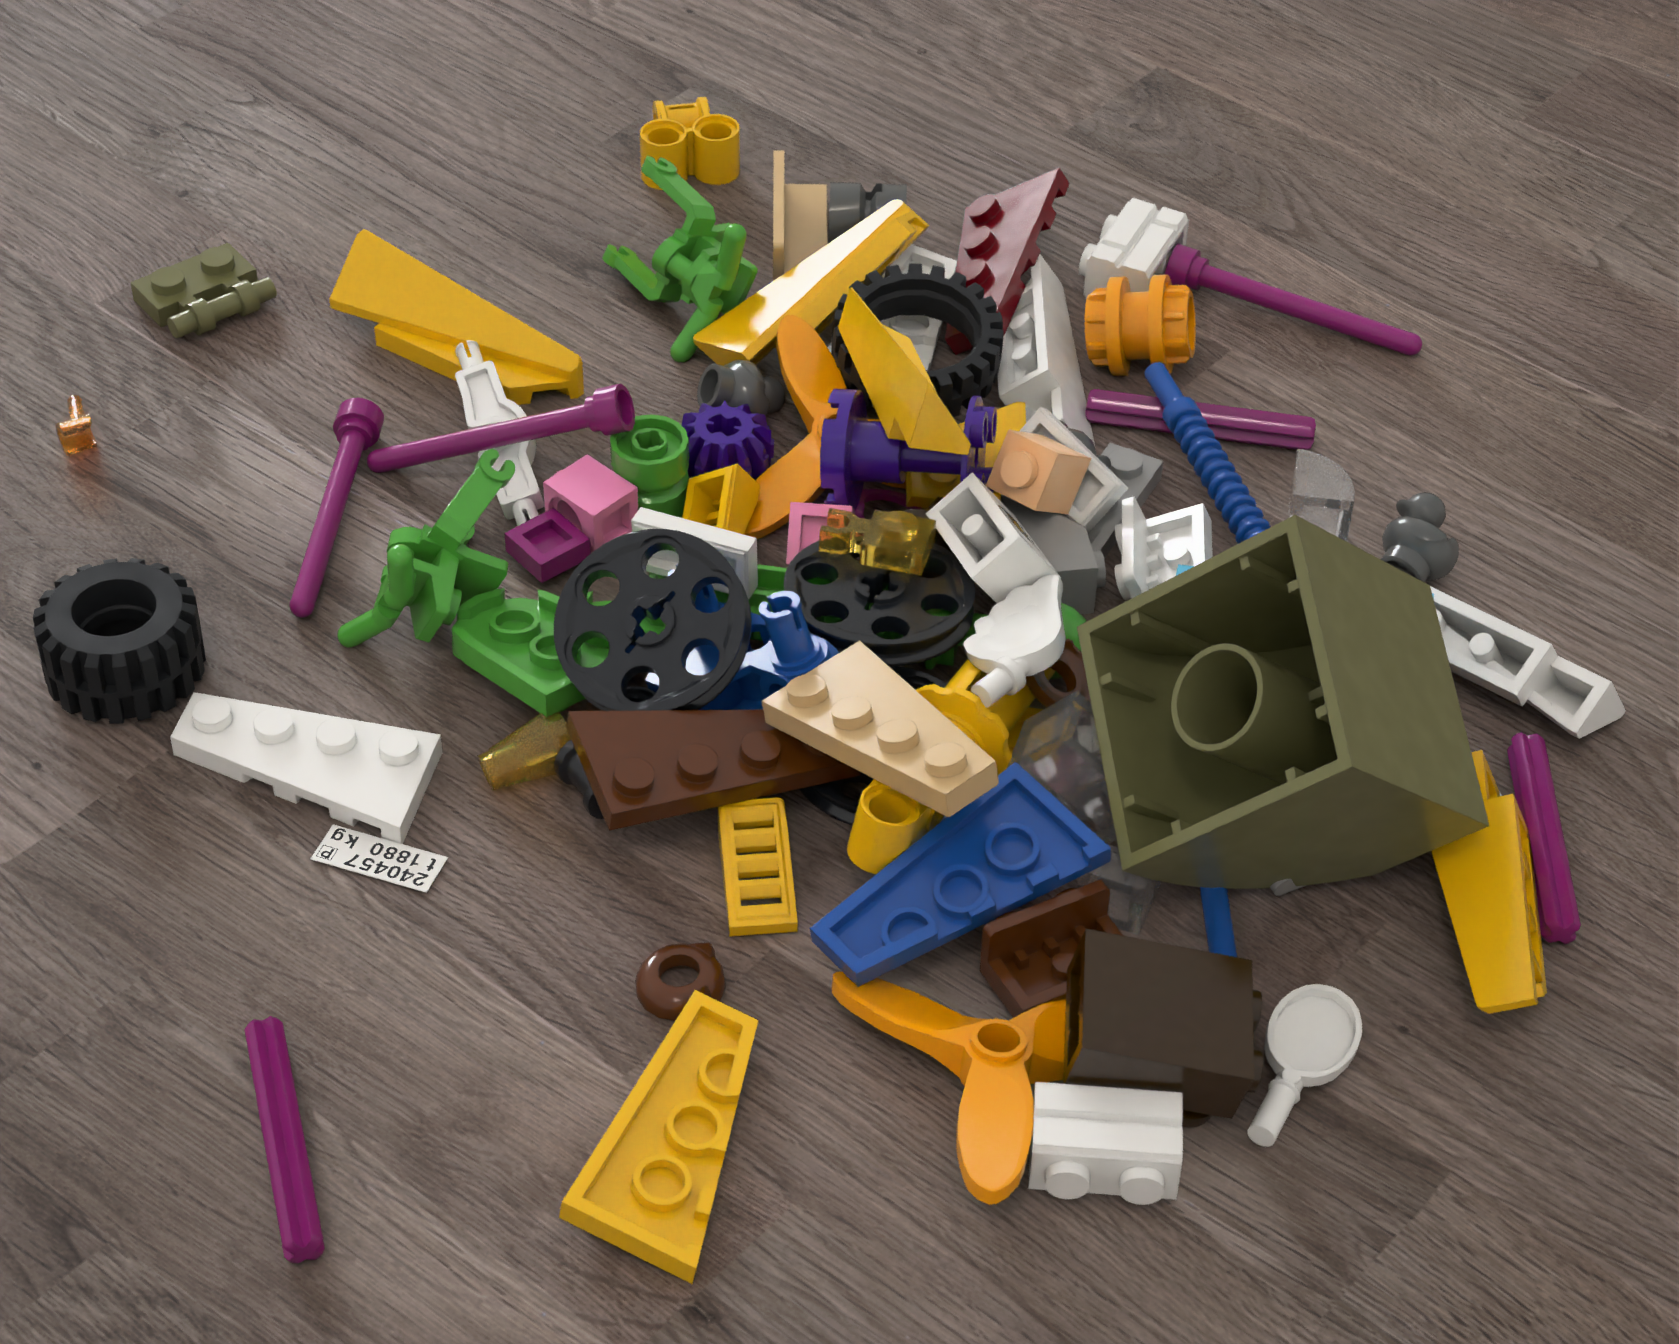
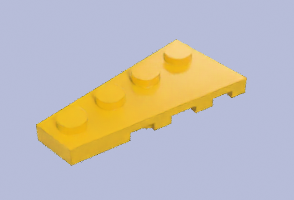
M695 990L561 1203L559 1218L693 1284L758 1020Z

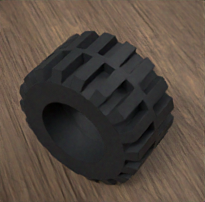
M116 558L103 560L104 564L93 567L87 564L77 568V573L73 576H62L54 582L56 589L46 590L39 599L40 607L34 609L33 629L49 694L54 701L61 702L62 709L70 714L82 712L84 720L97 722L101 718L109 719V724L124 723L127 718L134 717L141 721L152 718L151 713L157 710L166 712L177 706L175 699L187 698L195 690L194 682L200 681L205 671L203 662L206 661L196 597L193 589L187 587L186 579L179 573L170 574L169 567L160 563L145 565L144 559L131 558L128 562H118Z

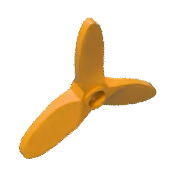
M786 315L780 321L777 329V353L785 384L809 434L755 480L760 484L759 498L744 535L757 539L774 532L789 522L790 502L813 503L825 490V488H821L820 479L822 428L824 418L836 419L838 408H831L828 399L833 389H847L840 369L837 367L834 357L822 338L812 326L794 315ZM867 419V421H880L879 419ZM906 479L903 484L883 483L891 487L906 489Z
M835 972L832 977V994L841 1005L875 1028L931 1055L960 1078L965 1087L958 1113L956 1150L963 1181L967 1190L977 1200L988 1205L998 1204L1008 1198L1018 1187L1024 1174L1031 1146L1034 1113L1030 1084L1063 1080L1066 999L1040 1004L1010 1020L998 1018L981 1019L964 1016L921 994L879 978H875L858 987L843 972Z

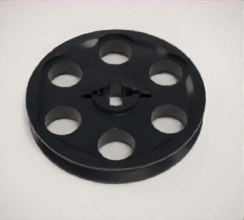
M639 530L624 534L603 544L587 556L574 570L561 592L554 617L555 648L561 666L570 681L591 704L601 711L699 710L721 694L739 671L745 659L751 638V609L746 591L727 559L709 543L696 536L677 530ZM661 550H671L679 555L677 569L668 577L655 579L646 574V565L653 554ZM602 577L618 579L620 584L619 592L612 602L604 606H594L588 603L587 594L592 583ZM716 583L728 587V601L720 610L704 613L696 609V597L705 586ZM646 616L652 620L660 617L663 621L665 628L659 635L653 631L645 633L641 628L640 623ZM596 637L604 638L609 642L610 649L604 662L591 668L582 667L578 664L577 653L584 642ZM701 645L716 647L719 650V661L711 672L704 675H693L687 672L686 659L693 649ZM650 672L659 677L657 693L651 699L640 703L627 699L626 688L628 682L635 675Z
M860 530L826 537L799 552L790 562L784 576V591H792L799 595L802 603L801 608L811 634L828 641L839 653L860 640L889 667L924 662L948 652L964 639L973 621L975 583L957 557L935 542L907 533L888 530ZM872 556L879 558L881 561L865 563L856 560V558ZM921 571H929L937 573L941 576L936 578H923L915 575L914 573ZM824 578L832 581V583L816 585L806 580ZM870 603H874L871 609L869 610ZM943 609L953 614L949 616H933L925 611ZM821 616H835L839 617L843 621L838 623H824L816 620V618ZM887 631L899 633L904 637L893 640L878 637L876 634Z

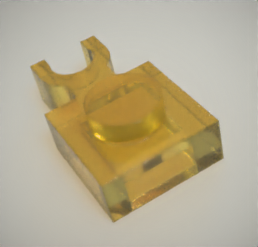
M830 508L827 516V526L822 525L820 528L819 551L833 554L860 553L859 565L922 575L935 542L936 520L916 517L905 511L886 512L875 510L870 520L859 518L849 511Z

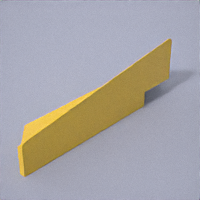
M902 200L890 201L693 336L694 344L716 364L724 366L735 360H747L757 365L774 348L777 349V329L780 321L786 315H794L803 319L820 335L834 321L838 302L843 293L848 294L849 286L857 280L864 284L866 274L875 270L881 275L886 270V267L890 266L929 225Z
M363 229L357 234L329 298L330 308L379 323L374 327L377 346L457 382L455 373L461 371L462 368L455 349L463 342L469 358L471 353L466 341L473 340L479 344L484 362L492 361L494 363L506 398L518 405L531 404L532 393L538 391L557 390L570 396V399L579 398L584 394L583 364L578 354L368 230Z
M851 287L847 294L838 329L889 439L904 440L909 448L968 455L971 443L938 396L911 339L883 325Z
M1483 750L1471 753L1489 826L1434 849L1431 852L1476 1006L1483 1012L1491 1014L1537 1005V998L1546 995L1547 987L1533 855L1528 828L1514 794L1500 796Z

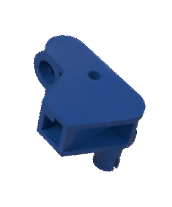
M671 569L668 573V576L671 575L675 570ZM712 584L701 589L695 601L696 609L704 613L716 612L726 604L718 602ZM792 591L776 592L767 597L773 612H771L769 604L764 601L759 606L760 615L751 612V633L760 632L764 646L754 650L749 642L745 659L731 683L713 701L699 710H763L762 700L785 687L793 678L806 674L839 653L828 641L809 632L798 594ZM701 645L693 649L686 659L687 672L693 675H704L711 672L719 661V650L711 645ZM649 672L645 682L648 689L657 693L659 677Z

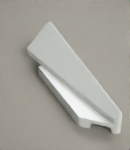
M1039 254L1035 266L1030 267L1031 278L1025 284L1026 287L1003 336L1002 357L998 372L999 398L1006 406L1015 402H1025L1026 423L1040 407L1049 410L1058 420L1064 422L1068 428L1084 432L1094 443L1091 423L1086 419L1087 403L1064 288L1058 277L1041 254Z
M1430 586L1431 592L1434 593V604L1451 672L1522 707L1527 702L1569 734L1579 739L1620 719L1626 712L1612 681L1559 657L1551 643Z

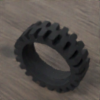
M909 264L908 273L902 274L898 265L886 267L884 278L875 270L866 274L864 284L857 280L849 286V289L852 287L879 321L899 315H924L947 322L967 337L973 347L972 352L959 363L938 370H926L938 396L953 417L960 415L961 405L968 409L972 396H981L985 399L991 392L992 384L996 382L1002 357L1003 319L1001 312L996 313L997 304L991 296L984 298V288L975 282L966 288V276L955 272L950 279L945 278V268L933 265L930 274L922 273V264ZM843 293L838 302V308L835 310L831 354L837 367L840 369L847 389L861 390L864 395L866 409H869L873 404L838 329L847 294Z

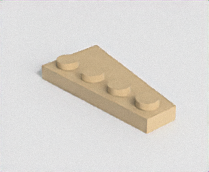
M860 640L806 674L793 678L785 687L762 700L765 722L947 817L952 816L999 784L996 761Z

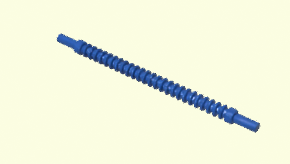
M1155 362L1149 365L1144 375L1164 408L1163 420L1168 429L1174 433L1176 442L1181 444V450L1187 455L1189 464L1194 466L1195 474L1201 478L1202 486L1208 489V495L1215 501L1216 509L1222 512L1221 516L1229 524L1230 532L1236 535L1237 544L1270 528L1269 522L1263 519L1262 510L1256 507L1255 499L1249 495L1248 487L1242 484L1241 476L1235 472L1234 464L1228 461L1227 453L1221 450L1222 446L1215 439L1213 430L1208 428V423L1202 417L1196 402L1190 397H1184L1165 364Z

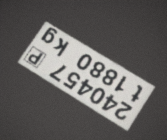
M334 824L311 857V860L425 893L428 892L448 859L446 856Z

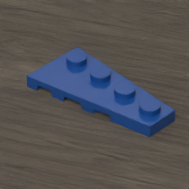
M1015 761L998 775L999 784L952 816L946 817L810 928L811 939L859 987L998 918L1002 914L1010 912L1111 862V847Z

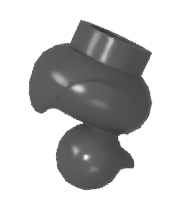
M735 360L724 366L713 363L704 370L698 384L697 400L699 406H701V403H705L711 407L721 406L724 400H726L729 407L735 408L743 404H749L752 414L759 413L766 416L781 409L785 402V390L777 379L771 376H763L760 369L754 363L747 360Z
M1429 492L1415 494L1409 500H1399L1396 504V509L1401 517L1392 520L1383 533L1382 541L1385 554L1381 560L1423 582L1445 577L1452 571L1458 560L1459 545L1455 538L1449 539L1439 529L1446 518L1443 501L1438 496Z

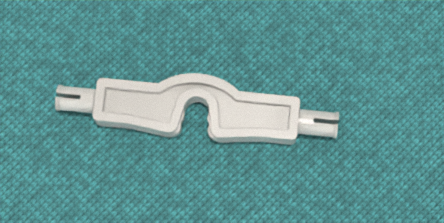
M473 340L466 341L471 353V357L468 358L463 342H461L456 347L455 353L462 370L455 373V378L462 395L468 429L526 417L525 412L518 404L506 398L495 365L492 361L484 362L479 344ZM535 439L493 448L499 452L498 459L491 466L494 470L499 471L506 460H511L515 464L513 477L505 487L500 488L496 495L507 520L515 518L517 526L538 516V509L544 507V500L531 467L536 454ZM487 450L479 451L478 458Z

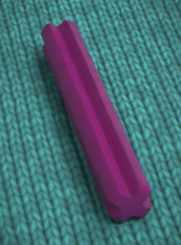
M1101 389L1090 390L1086 405V419L1090 423L1172 433L1163 420L1164 408L1157 397ZM1196 402L1202 417L1208 423V428L1213 430L1215 439L1302 451L1311 450L1314 443L1316 423L1312 417Z
M1520 732L1511 738L1512 745L1508 747L1507 754L1516 801L1529 833L1541 936L1549 943L1561 941L1564 944H1568L1576 939V931L1580 929L1581 923L1546 743L1543 737L1537 733L1527 736Z
M273 1016L263 1021L253 1019L248 1023L244 1031L283 1253L289 1262L298 1264L305 1259L316 1260L323 1254L325 1250L283 1022Z

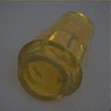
M540 712L508 736L488 748V751L477 755L483 774L493 791L504 786L509 787L556 775L554 770L555 758L560 749L571 740L566 728L567 724L559 712L545 717Z

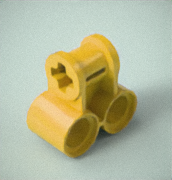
M697 97L695 103L664 105L663 101H653V120L644 124L640 129L641 168L647 156L653 157L656 163L659 158H664L676 166L677 173L685 181L688 180L689 175H694L699 181L710 185L730 183L740 174V125L730 116L710 114L706 97ZM641 171V179L644 184L650 188L662 190Z

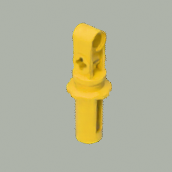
M967 659L944 688L931 684L920 687L916 691L996 761L997 773L999 775L1012 763L1013 755L1008 747L1009 732L1034 701L1035 697L1028 686L1025 685L1016 694H1005L990 707L986 708L981 702L980 697L971 693V687L986 676L987 673L976 668ZM1051 668L1044 670L1048 681L1055 673V670ZM873 779L860 796L847 843L848 856L860 869L877 874L938 825L945 815Z

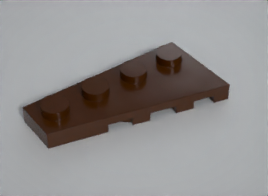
M763 710L568 712L566 728L609 831L860 776L861 773L767 724Z

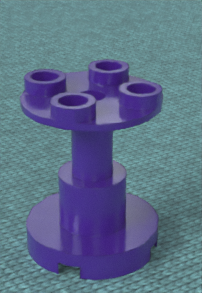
M832 390L828 403H830L831 408H838L836 419L824 418L820 450L821 488L834 489V493H828L827 500L824 501L825 504L853 506L854 510H856L864 482L903 484L907 472L960 475V483L973 472L986 486L993 467H985L986 443L995 442L997 410L996 407L984 406L981 396H972L969 401L963 432L969 439L971 446L968 455L909 448L904 440L889 439L880 421H867L866 403L861 390Z

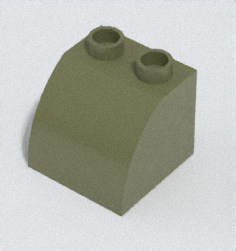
M1293 515L1077 626L1122 871L1151 880L1204 888H1270L1273 883L1285 879H1292L1295 886H1306L1376 875L1489 826L1430 585L1297 515Z

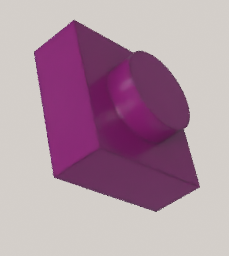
M555 508L504 533L506 552L541 583L581 563L591 554L590 538Z

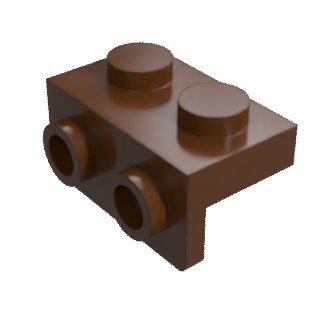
M1097 880L1079 888L1063 890L1055 897L1018 912L1011 911L1002 914L984 926L980 972L1013 1018L1040 1004L1066 999L1067 968L1085 929L1124 936L1108 916L1110 889L1103 880Z

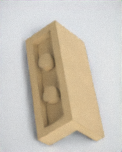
M774 150L773 281L828 244L827 184H784L783 150Z

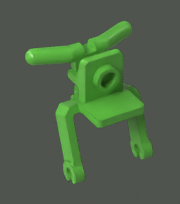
M647 156L641 171L686 212V220L682 228H676L673 236L664 240L652 257V268L657 271L656 274L638 258L635 252L625 246H620L617 251L615 246L608 244L602 259L612 268L619 270L649 301L672 303L679 302L682 299L688 304L694 303L697 306L670 349L671 357L675 361L687 362L698 348L693 342V336L714 322L720 312L726 314L745 301L758 269L742 257L747 236L745 228L738 223L714 225L716 217L713 206L677 173L676 166L664 158H659L656 163L653 157Z
M495 449L485 451L477 461L473 473L447 506L433 528L428 525H424L422 529L402 527L390 533L387 547V565L382 571L381 587L374 608L339 628L337 637L343 646L355 647L391 628L405 606L410 607L415 638L429 643L441 624L448 626L452 624L462 603L475 595L495 590L500 586L507 575L509 563L503 559L471 549L466 545L474 535V524L500 488L505 487L513 477L515 464L511 460H506L500 470L496 471L491 466L498 459L499 452Z

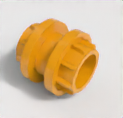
M1153 275L1150 280L1149 291L1131 292L1126 276L1110 277L1107 288H1096L1091 294H1088L1086 299L1085 342L1089 360L1094 366H1109L1112 376H1128L1131 360L1150 359L1151 364L1162 362L1171 374L1174 364L1186 363L1189 358L1194 356L1196 315L1192 290L1187 285H1172L1169 275Z

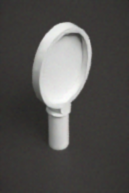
M1322 984L1305 985L1291 991L1275 1007L1266 1028L1264 1049L1267 1061L1277 1075L1268 1084V1092L1248 1128V1136L1254 1143L1263 1147L1272 1146L1294 1104H1297L1300 1100L1302 1088L1320 1086L1334 1080L1353 1060L1362 1036V1020L1356 1004L1343 991Z

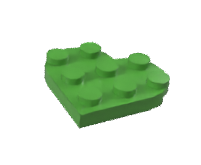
M505 588L475 595L459 606L457 621L451 629L452 653L456 658L461 659L467 666L546 717L562 712L569 706L586 699L564 672L556 652L554 617L560 596L545 590H538V600L528 598L505 599ZM589 591L587 594L588 603L594 606H604L612 602L610 600L593 602V591ZM646 616L640 623L645 633L653 631L659 635L665 628V624L660 617L652 620ZM597 637L584 642L577 653L578 664L582 667L591 668L604 662L609 653V642L604 638Z

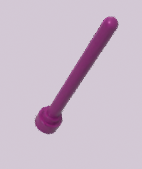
M1177 244L1169 258L1165 275H1169L1172 285H1187L1189 288L1197 291L1202 286L1406 355H1416L1422 349V340L1417 334L1210 266L1209 259L1201 257L1200 250Z
M619 383L597 388L593 396L587 397L584 404L373 450L367 456V466L375 473H382L589 427L593 432L601 431L606 436L624 433L634 428V405L629 391L623 384Z
M349 398L343 401L335 417L333 431L339 442V448L290 600L291 612L300 618L309 616L315 608L362 451L378 441L384 423V414L379 406L364 398Z

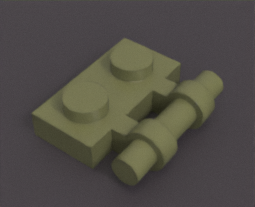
M229 243L206 249L199 255L169 267L159 268L152 274L131 282L134 301L160 327L168 325L171 334L175 338H180L192 332L202 335L214 330L216 322L237 313L245 317L259 311L261 303L277 296L272 280L269 277L258 280L256 268Z

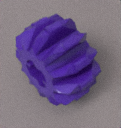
M726 400L719 407H711L701 403L698 413L690 412L683 414L681 426L686 430L689 440V467L687 470L689 478L738 464L756 480L771 466V458H774V439L771 438V430L767 425L766 416L759 413L752 414L749 404H743L735 408L729 407Z

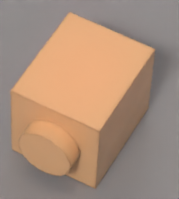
M1008 430L986 487L1035 511L1069 514L1091 458L1044 435Z

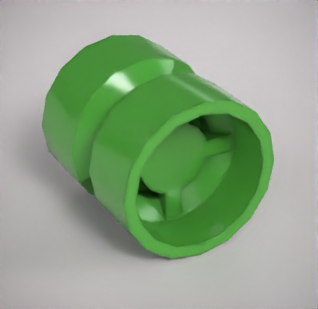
M652 414L635 416L634 428L631 431L614 434L610 437L612 468L615 473L638 487V510L640 507L682 518L689 479L687 471L689 467V440L687 432L679 422L666 416Z

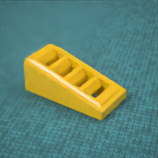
M738 464L688 479L682 518L744 534L759 498L760 484Z
M779 797L759 798L719 806L718 840L729 937L798 932L784 800ZM773 851V853L736 855V853ZM769 876H776V877H777V878H765V879L739 880V879H741V878H755V877H769ZM779 898L780 903L741 906V900Z

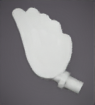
M1057 574L1041 577L1032 586H1020L1011 590L1004 601L998 602L992 607L988 616L981 617L975 621L974 628L976 634L971 635L964 641L963 646L970 663L987 673L986 676L971 687V693L980 697L981 702L986 708L990 707L1005 694H1016L1025 687V676H1032L1054 665L1062 655L1066 641L1061 611L1063 583Z

